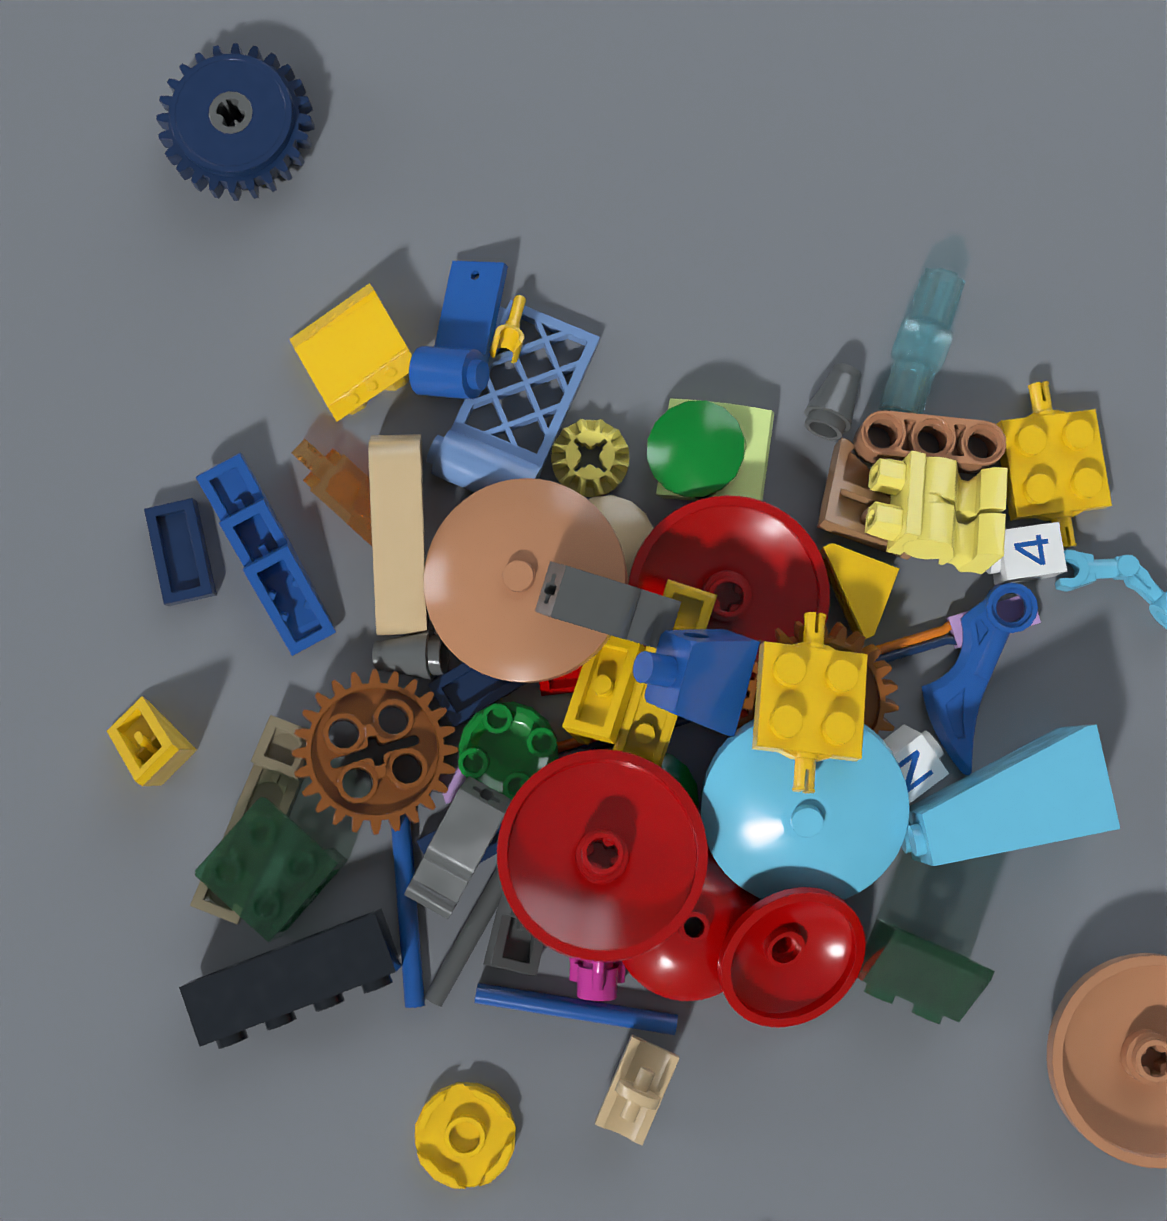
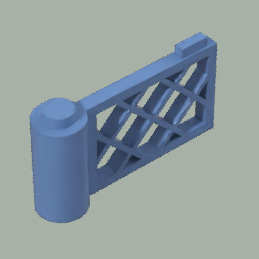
M510 300L507 308L500 306L495 330L498 326L504 325L508 320L513 300ZM524 306L521 320L535 325L540 339L522 345L519 357L544 348L553 370L527 379L520 359H518L514 365L521 382L495 391L489 377L486 386L489 394L481 397L478 396L475 399H464L452 428L445 437L437 435L433 440L426 462L433 464L431 474L474 493L486 486L501 481L521 478L539 479L551 452L552 445L555 443L600 342L599 336ZM545 330H548L555 334L547 336ZM566 339L585 346L579 360L561 367L551 345ZM498 348L495 357L492 358L491 355L489 357V373L494 366L512 360L513 353L508 349V351L499 354L501 348ZM573 372L569 384L567 385L564 375ZM557 378L563 392L560 403L540 410L532 387ZM525 390L534 413L508 422L499 400ZM493 402L502 424L489 430L481 431L467 425L473 409ZM554 415L548 428L544 418ZM538 421L544 436L538 453L536 454L519 447L512 430ZM505 433L506 436H507L508 441H505V440H503V439H500V438H498V437H496V436H499V435H502V434Z

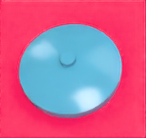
M754 719L737 729L734 737L730 736L716 752L706 771L701 792V819L711 854L725 874L737 885L761 899L786 889L811 887L829 891L844 900L870 886L891 865L903 844L907 832L910 808L909 795L904 776L895 756L886 743L867 725L864 724L862 759L856 762L838 759H826L816 762L815 793L792 791L795 760L789 759L778 752L752 749Z

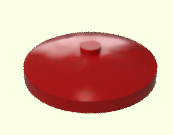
M729 495L715 496L694 501L673 511L662 519L646 536L635 555L630 569L628 585L663 596L668 579L717 595L706 629H725L757 641L777 643L775 629L779 628L788 637L794 636L795 621H800L804 625V613L816 612V615L819 613L826 614L825 624L827 622L830 606L829 579L823 558L815 542L807 531L790 515L769 503L754 498ZM759 648L756 655V659H759Z
M608 749L587 750L566 755L549 763L532 775L519 789L508 806L501 823L497 844V866L501 886L510 908L523 927L534 938L548 948L570 958L597 963L617 962L638 957L655 949L674 935L684 924L697 904L705 883L708 866V844L705 828L696 805L682 785L667 771L635 754Z

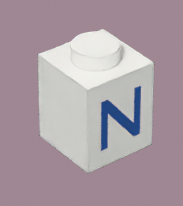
M904 724L883 740L892 751L900 766L908 790L909 804L949 774L939 759L944 755L941 746L926 730L920 733Z

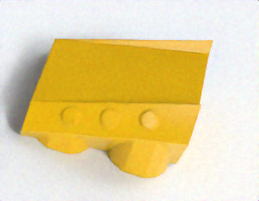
M370 283L289 339L336 422L346 415H353L364 409L368 401L383 390L396 391L409 381V365L412 354Z

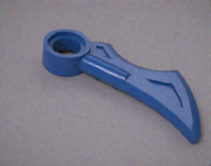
M1007 582L996 585L990 589L984 600L960 618L962 645L955 664L939 679L921 686L926 710L934 731L949 757L964 775L972 773L974 733L980 704L1009 634L1025 630L1031 626L1037 616V599L1032 591L1022 584ZM1007 593L1017 594L1024 604L1023 614L1019 619L1012 622L1002 620L996 610L997 601Z

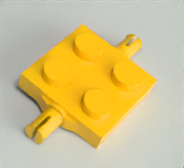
M1036 382L1027 386L1033 413L1025 418L1001 420L996 423L1006 436V449L1000 458L1001 468H1008L1006 498L1010 521L1037 518L1051 521V523L1059 522L1063 549L1077 546L1071 517L1083 511L1105 509L1112 506L1096 409L1075 412L1053 410L1049 382Z
M816 612L804 613L803 642L790 645L764 641L759 647L752 749L778 752L789 759L795 760L792 791L798 793L801 791L802 793H815L816 762L826 759L856 762L862 759L868 654L838 651L828 645H824L826 614L819 613L816 615Z

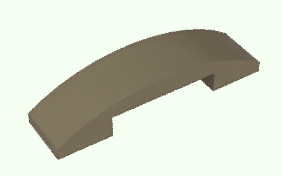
M273 715L269 716L250 761L254 765L214 858H209L190 903L191 907L232 923L240 924L275 852L304 779L296 778L294 772L307 765L306 760L292 756V750L306 747V741L294 735L295 729L304 727Z

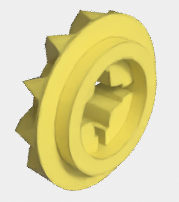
M580 419L576 423L563 428L552 445V468L561 485L578 492L584 497L602 496L614 490L623 481L629 467V447L619 429L605 423L602 419ZM577 442L589 450L594 449L596 446L600 447L603 443L605 444L599 455V460L605 472L591 464L585 468L581 467L577 472L574 471L582 459L579 447L576 445Z

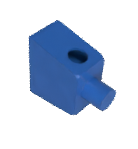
M725 629L665 630L660 635L656 653L643 651L637 655L633 665V675L637 682L647 684L644 695L646 702L727 736L734 737L760 641Z

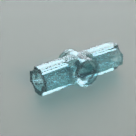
M926 268L922 273L912 300L913 303L909 315L903 319L891 351L890 358L894 360L878 409L916 414L924 412L935 373L937 374L941 370L953 338V331H950L966 282L957 273L943 268Z

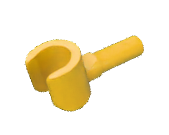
M516 295L514 297L508 320L504 325L498 326L495 330L490 349L492 358L495 357L498 348H506L513 353L511 363L514 364L519 359L524 341V334L519 329L526 303L524 296Z

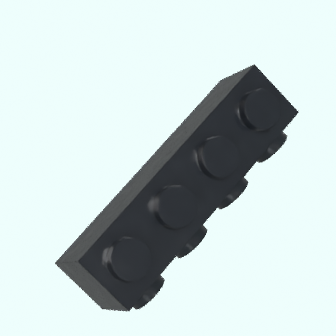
M381 908L191 980L180 986L179 989L199 1047L216 1041L218 1049H222L247 1039L246 1029L265 1023L266 1029L269 1031L296 1020L295 1010L313 1004L315 1012H319L345 1001L343 992L358 986L362 987L364 994L383 988L393 983L390 974L397 972L402 964Z

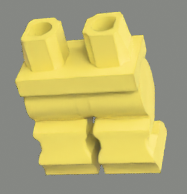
M912 450L902 461L879 458L870 469L868 487L872 491L890 494L891 501L890 504L875 501L869 507L866 515L865 533L888 540L886 552L898 555L905 552L915 558L939 559L938 564H953L959 572L983 574L1004 556L1006 514H1002V512L1006 509L1008 468L992 467L981 469L975 477L965 481L960 478L956 460L943 457H926L925 453Z

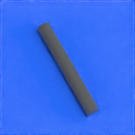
M498 866L424 996L428 1001L442 1007L498 907L503 891Z

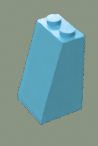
M1097 724L1056 728L911 805L909 808L907 832L902 844L904 853L911 852L912 860L930 866H938L1121 829Z

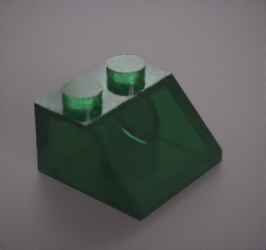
M876 918L866 943L863 965L857 978L867 983L864 989L865 993L890 1004H893L895 996L914 1003L911 1010L912 1013L936 1024H941L943 1016L960 1022L991 982L995 971L969 957Z

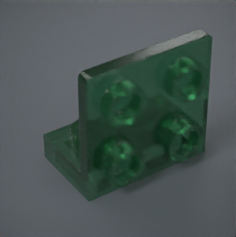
M260 797L195 870V876L269 943L286 933L348 860L334 847L328 849L321 847L267 797Z

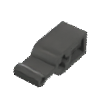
M550 561L535 612L657 649L660 635L665 630H673L681 601Z
M468 776L455 795L404 895L449 919L502 823L512 799Z

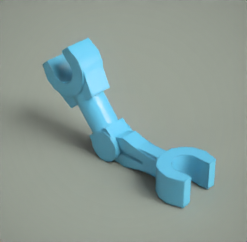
M1064 550L1066 564L1073 568L1074 577L1059 578L1055 582V589L1068 592L1092 584L1096 579L1113 578V580H1123L1128 588L1136 591L1150 604L1149 611L1154 619L1167 629V591L1164 592L1153 581L1148 571L1140 565L1136 557L1133 555L1116 556L1113 559H1094L1092 554L1075 550Z

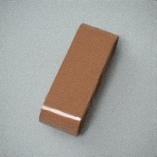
M884 410L876 411L866 418L855 432L853 444L855 445L854 450L857 455L865 462L875 464L879 458L902 461L912 450L925 453L926 457H943L956 460L958 473L976 474L981 469L989 468L1002 457L1006 449V436L1000 427L989 421ZM873 427L885 430L890 437V446L888 448H879L873 445L868 438V430ZM927 432L936 437L939 443L938 453H929L920 447L918 443L919 433ZM969 438H979L986 444L988 450L987 458L975 457L968 448Z

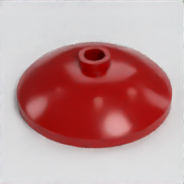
M708 850L705 883L697 904L687 918H699L701 922L699 933L694 936H688L685 933L683 924L663 944L643 955L623 960L622 963L641 985L662 997L679 1001H697L722 993L718 980V958L724 939L739 917L756 904L759 898L747 892L729 878Z
M798 887L769 895L744 912L725 937L718 958V980L721 990L728 1003L741 1017L757 1025L778 1028L790 1027L815 1019L835 1006L856 981L865 957L866 941L863 926L856 913L843 899L823 889Z

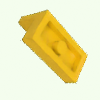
M611 636L602 649L582 666L562 725L578 743L589 745L592 738L615 744L636 681L633 675L634 661L639 653L645 651L643 644Z

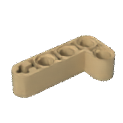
M421 434L371 435L368 457L377 635L428 631L423 581L425 571L422 437Z

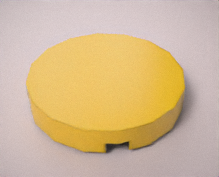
M457 1082L439 1089L425 1103L415 1124L414 1138L420 1164L434 1180L450 1188L466 1189V1187L478 1185L480 1187L492 1182L506 1169L515 1149L516 1123L510 1106L495 1090L480 1083Z

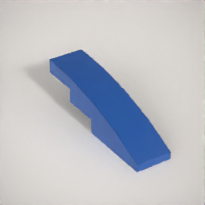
M240 452L198 474L196 479L219 517V524L243 564V572L291 655L293 656L336 633V629L307 572L242 453Z

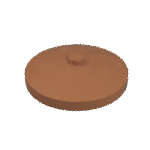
M521 478L501 481L486 486L464 499L450 512L438 528L431 542L425 562L423 581L426 607L431 622L443 643L458 659L482 674L509 682L535 683L548 681L564 676L587 663L602 649L611 635L535 612V608L550 561L628 585L625 555L616 532L609 521L595 505L578 492L564 485L542 479Z
M1155 953L1129 954L1108 960L1094 967L1074 983L1065 994L1054 1014L1048 1034L1047 1069L1052 1090L1061 1110L1081 1135L1093 1145L1120 1161L1146 1168L1162 1169L1167 1168V955Z

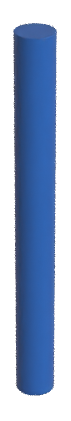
M403 814L400 816V831L394 832L391 828L404 1002L405 1008H416L425 1006L417 902L404 895L415 875L411 821Z
M483 983L477 984L474 1002L476 1004L675 1035L678 1015Z

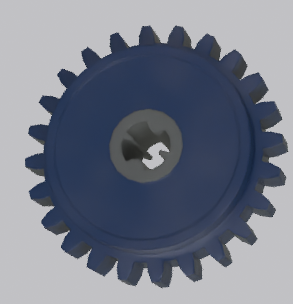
M233 43L231 54H223L218 45L213 46V57L205 59L200 52L196 53L197 64L190 68L183 63L179 66L184 75L180 81L168 79L167 84L171 88L173 95L160 96L159 99L164 109L168 111V113L156 115L157 122L165 130L159 133L158 137L163 146L168 148L165 152L166 157L172 165H177L176 170L184 180L192 177L191 182L198 191L201 192L209 184V190L214 198L219 199L224 189H228L233 200L239 201L242 190L248 189L252 197L256 199L259 198V186L265 184L272 192L276 191L275 178L281 175L284 179L290 181L293 177L288 166L291 163L303 166L305 163L301 153L298 151L299 148L311 149L312 147L309 136L304 132L315 130V124L311 116L307 115L313 111L308 96H304L306 90L300 79L294 80L295 75L289 64L280 67L278 58L274 53L271 52L263 61L257 46H252L248 55H243L238 43ZM244 118L241 123H238L237 119ZM231 122H234L236 125L233 127H229Z

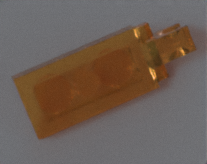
M304 438L291 452L311 471L303 481L311 488L310 491L372 546L369 477L344 454L341 456L332 448L324 456Z

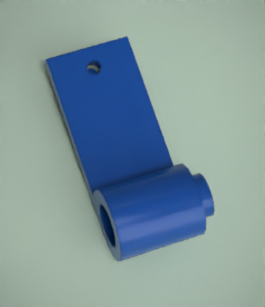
M452 261L434 347L420 346L416 348L410 360L409 380L412 390L417 395L475 399L486 388L490 374L488 366L490 349L508 269L504 262Z

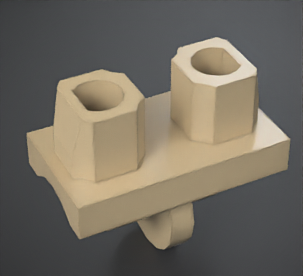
M631 1035L597 1114L595 1125L619 1133L643 1146L679 1061V1055Z

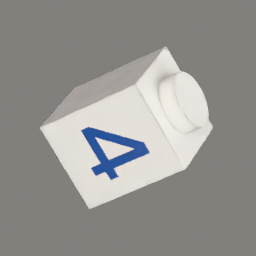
M1059 522L1005 529L1004 556L986 570L988 574H993L994 585L1050 578L1067 572Z

